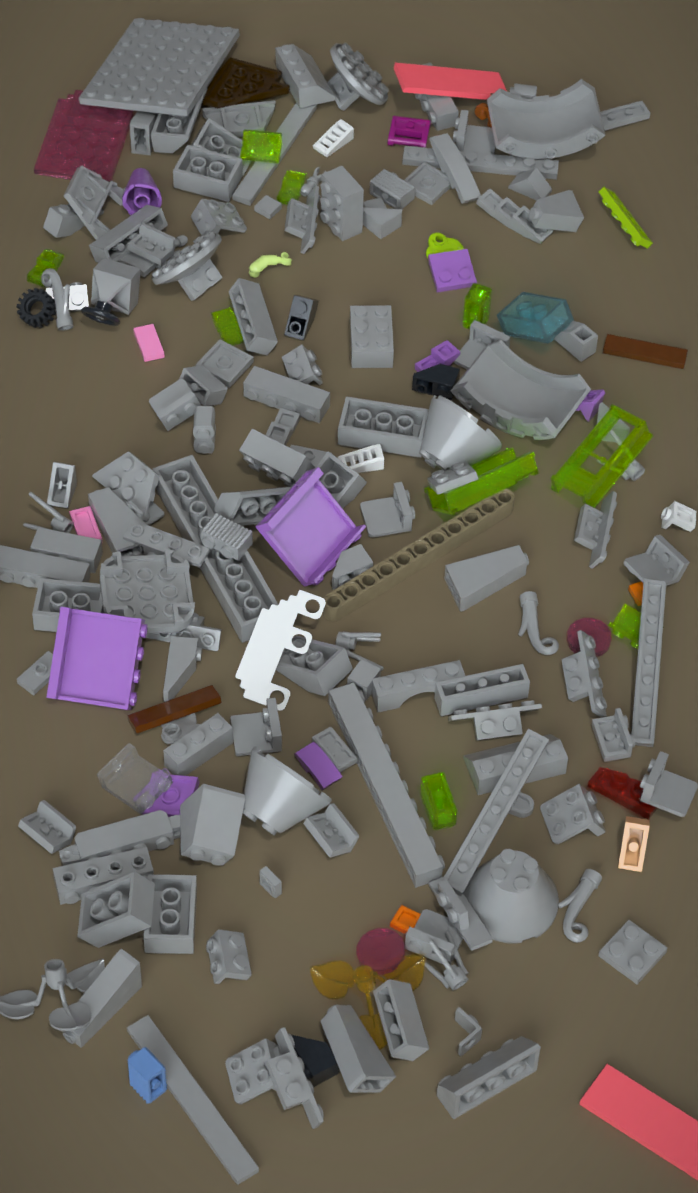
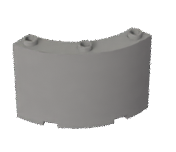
M581 79L569 88L560 91L561 94L553 97L549 95L534 96L532 99H524L521 95L512 94L499 88L487 99L496 148L523 158L552 159L581 151L595 144L606 136L595 88Z
M502 340L487 344L452 388L451 392L468 410L472 408L481 415L480 419L489 425L517 437L524 438L527 435L532 436L534 440H545L557 436L591 391V388L580 374L557 375L530 365L512 352Z

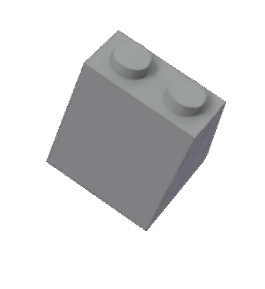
M202 784L180 805L181 855L190 857L192 860L210 862L216 866H223L235 855L245 794Z

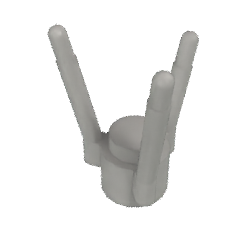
M611 430L610 434L628 457V460L623 464L624 471L600 458L597 459V462L621 475L625 480L629 478L633 481L638 480L644 474L645 468L633 457L616 433Z
M29 492L30 497L55 516L51 521L53 530L65 533L71 532L74 526L73 521L61 515L34 493ZM29 523L23 524L24 527L37 530L38 527L44 528Z
M338 632L336 645L344 647L349 657L358 661L362 659L368 663H374L377 667L381 668V671L384 669L383 666L350 651L351 649L355 650L357 641L379 642L381 640L379 638L381 633Z
M446 931L448 942L455 944L450 931ZM429 940L433 951L446 968L443 972L445 977L426 961H423L422 965L437 977L446 989L451 987L452 990H456L468 981L466 975L469 972L463 965L456 945L454 957L458 967L455 964L450 965L433 940Z

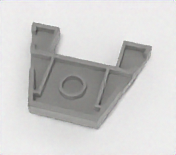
M80 166L76 169L63 196L95 240L110 231L107 226L97 219L107 195L122 206V196L125 188L122 189L117 186L116 182H108L102 179L101 175Z

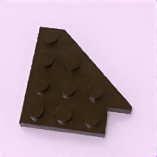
M229 57L207 87L202 104L217 109L289 94L290 86L278 83L282 78V71Z

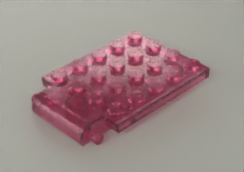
M76 89L74 95H67V99L59 98L34 167V174L71 180L76 169L83 166L101 175L102 179L108 182L112 181L130 128V122L133 119V110L80 104L79 97L84 90Z

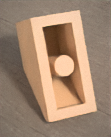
M626 816L618 868L642 872L650 820Z

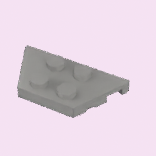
M265 101L238 104L218 109L214 107L202 108V114L206 120L210 118L237 137L261 135L265 133L276 108V102Z
M128 451L92 475L105 488L109 487L126 505L128 501L133 502L143 512L144 520H149L150 514L147 512L150 502L154 501L155 488L158 485L160 475L137 456Z

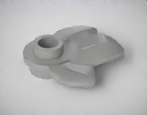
M195 713L162 724L161 737L163 742L173 744L201 725L197 724Z

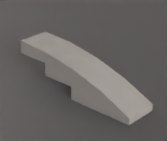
M448 133L430 137L429 140L442 174L447 175L451 188H456L461 204L478 200L481 195L463 156Z
M488 189L476 202L477 205L499 222L539 244L553 233L551 229L535 228L529 215L530 210L527 207L519 208L508 197L503 200L492 189Z

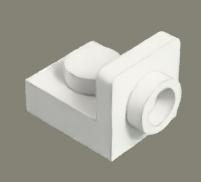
M674 501L662 511V528L667 529L671 524H674L691 532L696 526L697 511Z

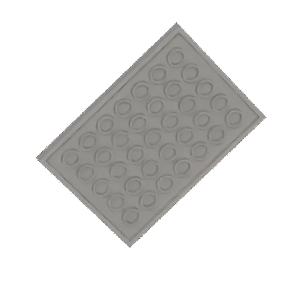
M143 18L134 19L80 95V104L188 116L239 38V29L214 27L213 25L204 26L195 23L184 24L176 21L164 22L161 20H145Z

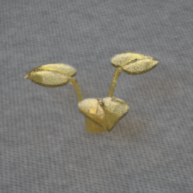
M407 955L391 960L383 969L385 979L379 976L377 971L373 972L372 968L367 965H361L354 971L351 965L344 961H331L322 965L311 966V976L317 990L329 999L343 998L347 994L348 987H354L355 983L361 992H365L369 1015L359 1016V1019L379 1050H381L388 1043L379 1013L374 1015L370 991L376 986L375 979L382 983L388 979L410 983L412 991L420 986L424 977L425 956Z

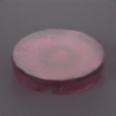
M582 618L570 625L567 632V642L569 643V648L574 653L581 651L577 633L580 630L592 636L595 640L596 648L594 650L595 655H598L597 657L602 656L609 650L612 641L611 631L601 620Z
M377 928L368 931L361 937L357 944L356 953L360 965L369 970L370 973L386 974L393 972L398 968L401 961L403 962L406 949L402 937L396 931L388 928Z

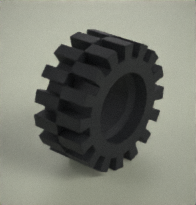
M34 288V291L28 289V294L22 293L24 298L19 297L18 301L21 304L16 306L19 309L17 310V314L20 315L19 317L33 328L37 326L42 328V324L49 325L47 321H53L54 318L51 316L56 315L54 310L56 309L55 300L52 296L41 288L40 290ZM37 301H41L43 303L42 310L38 314L32 315L30 312L32 305Z

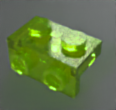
M246 129L243 131V143L240 153L242 160L279 163L282 151V133Z
M625 603L614 622H609L608 626L613 629L612 633L621 639L627 637L631 640L630 645L638 649L641 612Z

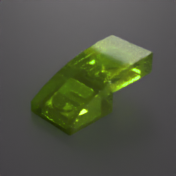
M287 170L282 180V187L277 195V201L288 205L291 198L298 201L301 195V187L305 183L306 174Z
M45 249L37 257L36 266L27 274V281L45 287L41 281L42 273L49 268L57 271L64 258V254Z
M231 307L211 313L216 330L220 333L222 341L232 346L244 343L237 318Z

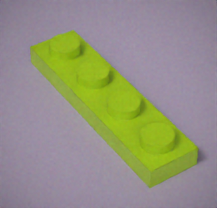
M603 186L599 191L603 198L601 201L608 208H611L612 216L622 223L621 228L632 236L630 238L631 241L638 247L641 245L648 249L653 242L615 192Z

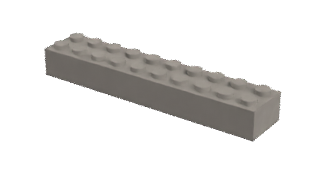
M193 455L152 468L160 475L155 489L182 537L203 545L200 531L216 513L214 508L218 498ZM214 548L209 549L210 552L200 569L243 643L250 640L262 608L269 610L272 604L277 606L279 604L248 551L238 561L232 557L226 558L220 551Z

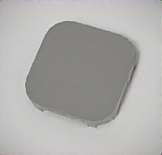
M165 549L164 555L121 556V551L113 552L110 558L101 563L99 582L103 613L144 619L145 624L148 625L147 633L177 632L185 629L192 622L195 609L188 560L184 561L180 556L173 554L174 550Z

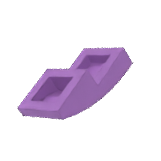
M446 340L432 348L430 356L415 363V370L419 372L438 364L450 366L459 357L460 351Z
M315 742L294 754L306 773L310 772L321 790L343 777L333 762Z

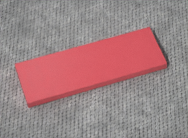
M396 62L393 67L404 93L487 100L490 97V93H495L499 88L507 91L499 72Z
M606 1064L580 1100L579 1105L698 1180V1121L609 1064Z

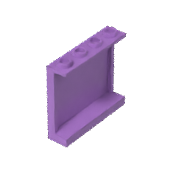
M319 467L306 471L255 526L303 586L319 584L324 579L323 575L336 566V560L340 557L341 552L349 549L348 547L351 543L360 539L362 536L361 532L366 528L365 525L356 527L319 479L324 473Z
M60 607L46 698L131 710L137 701V693L134 692L135 683H139L141 670H138L139 660L142 661L144 656V647H141L142 638H146L148 625L145 624V620Z

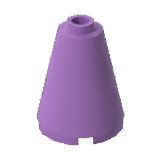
M137 168L132 172L122 196L123 207L130 215H133L145 205L159 208L162 205L161 193L149 171L144 168Z

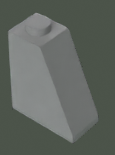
M137 111L130 122L131 153L151 155L153 145L150 134L158 113Z
M572 190L537 199L529 213L535 228L576 232L584 219Z

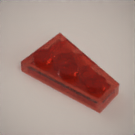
M600 767L588 782L587 787L647 820L657 810V807L640 801L644 788L640 787L642 781L629 778L626 773Z

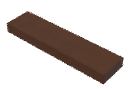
M607 334L603 353L684 369L688 349Z
M213 685L127 716L132 728L138 734L222 702Z

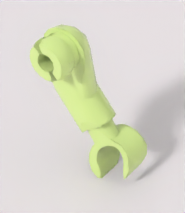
M286 252L281 253V257L277 255H262L249 266V275L254 278L258 277L260 272L268 265L281 263L290 266L292 259L288 258L289 255Z

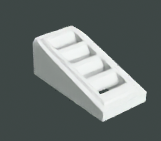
M340 119L313 145V149L325 157L330 156L354 139V128Z
M380 444L338 456V459L346 465V462H350L351 466L349 467L357 473L384 469V456Z

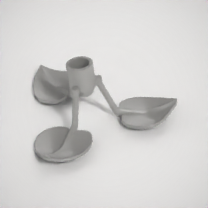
M52 959L47 961L44 965L45 975L41 976L42 982L38 996L31 990H19L0 996V1013L10 1019H22L31 1016L35 1011L34 1006L40 1005L47 983L51 989L59 990L63 1008H57L50 1013V1025L54 1029L61 1031H72L87 1026L91 1020L89 1007L82 1002H76L68 1006L63 987L66 984L71 989L77 988L81 992H86L104 970V959L84 965L68 974L62 960Z

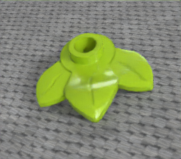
M433 233L428 239L429 247L426 250V256L428 258L429 254L462 250L464 248L454 238H447L442 233Z

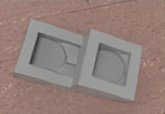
M129 252L117 261L141 268L140 275L142 277L147 276L157 266L156 263L133 252Z
M280 408L275 421L271 422L266 436L286 445L301 418L300 414Z

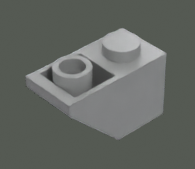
M361 544L341 552L332 575L333 590L373 567L372 559Z

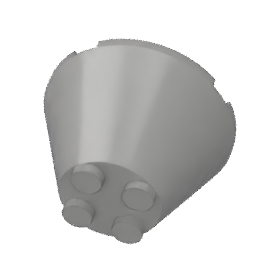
M436 395L432 397L419 454L425 458L424 461L433 468L438 466L444 471L452 469V465L460 462L468 463L472 466L500 451L502 448L500 440L490 429L484 430L477 425V418L442 396H439L437 399H435Z
M253 747L244 789L245 803L243 815L253 822L259 819L263 822L261 826L275 836L277 832L281 834L331 803L332 799L324 792H321L319 795L320 791L314 787L315 785L271 755H264L258 747Z
M512 849L503 850L501 854L479 866L463 893L492 936V939L502 943H522V940L539 937L553 924L558 911L559 897L553 880L539 866L536 859L524 852Z

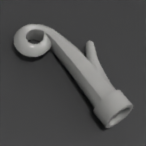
M46 269L42 273L41 281L45 287L53 286L57 329L61 331L72 329L74 325L69 312L70 285L66 284L64 288L59 274L54 269Z
M532 591L522 593L519 598L523 615L518 635L522 637L527 629L535 650L544 655L554 654L559 648L558 641L551 637L540 640L537 594ZM551 644L552 646L545 647L544 645Z
M592 869L584 871L577 888L558 904L559 908L569 905L563 921V931L572 942H582L588 937L587 927L575 922L594 889L598 888L602 880V876ZM578 929L581 933L576 934L572 930Z

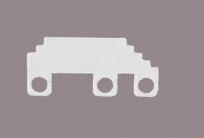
M299 590L297 596L290 595L288 601L280 600L278 606L272 604L269 610L262 608L235 676L241 680L240 687L245 689L244 698L267 706L266 699L270 698V694L273 691L279 690L284 694V701L281 704H277V709H285L290 697V691L271 683L284 648L300 654L308 651L312 635L309 632L293 627L298 613L313 619L320 618L326 604L323 598ZM314 599L319 602L320 609L318 612L309 613L306 610L305 605L308 600ZM302 634L305 636L306 644L304 647L296 648L293 646L292 638L294 635Z

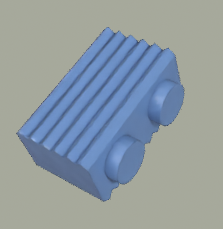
M144 1047L140 1051H134L128 1057L130 1086H133V1090L140 1093L143 1100L150 1104L167 1090L166 1067L147 1047Z

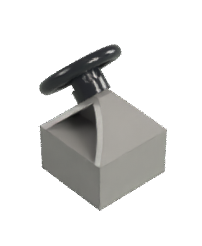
M102 258L93 269L91 304L96 306L95 308L83 307L81 313L94 321L118 326L120 319L110 314L111 310L129 315L138 304L141 268Z

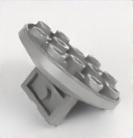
M336 43L331 47L330 54L338 73L327 83L336 97L335 101L339 109L345 111L359 96L374 104L383 105L388 100L387 93L389 89L381 82L382 76L377 71H373L364 61L363 55L357 50L354 52L347 43Z
M213 231L204 236L200 235L193 240V245H188L181 251L180 249L175 251L171 259L164 262L161 266L157 265V270L152 273V281L155 285L178 281L191 301L197 299L207 288L223 278L210 259L219 247L222 238Z

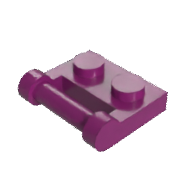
M393 116L388 136V145L394 146L396 144L427 148L431 120ZM395 135H398V136H406V137L421 138V140H420V139H412V138H404V137H396Z

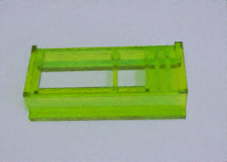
M611 404L609 411L560 470L555 475H552L550 478L552 482L551 489L559 493L564 487L581 496L584 504L586 503L595 508L652 439L653 434L649 432L646 421ZM619 419L635 426L608 460L593 453V450ZM589 455L600 460L601 463H605L596 475L580 467Z
M508 448L471 466L476 471L478 480L439 495L430 486L424 488V491L428 494L433 511L454 515L455 512L518 483L517 480L522 481L523 478H529V475L535 476L539 474L534 459L535 454L530 451L516 458L514 449Z

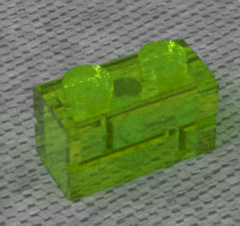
M477 283L472 284L465 297L464 328L470 329V325L474 320L482 324L487 323L490 317L491 288Z
M444 772L421 777L420 792L433 829L438 830L456 825L458 811L453 802L454 800Z

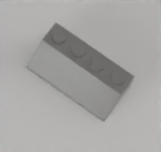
M286 44L275 48L276 67L278 71H282V78L286 85L290 86V92L299 108L336 100L334 93L311 55L294 44Z
M207 87L188 116L158 113L150 134L154 152L173 154L189 140Z
M292 486L221 493L214 510L218 515L226 519L228 518L230 521L232 520L241 526L258 524Z
M552 734L544 735V737L549 739L548 744L526 783L566 774L568 756L559 738ZM520 742L463 755L464 762L478 795L490 793L494 790Z
M523 1036L515 1040L510 1039L495 1052L489 1051L485 1053L476 1063L466 1064L457 1074L444 1077L438 1084L437 1097L451 1117L456 1119L537 1071L541 1047L538 1043Z

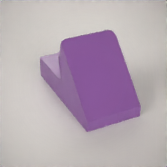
M591 390L575 411L581 410L586 421L590 422L598 413L599 404L603 401L605 391Z

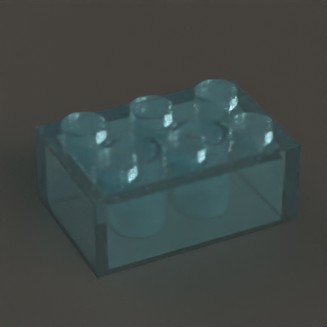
M527 292L519 294L497 314L503 333L506 335L546 344L552 342L574 320L565 299Z

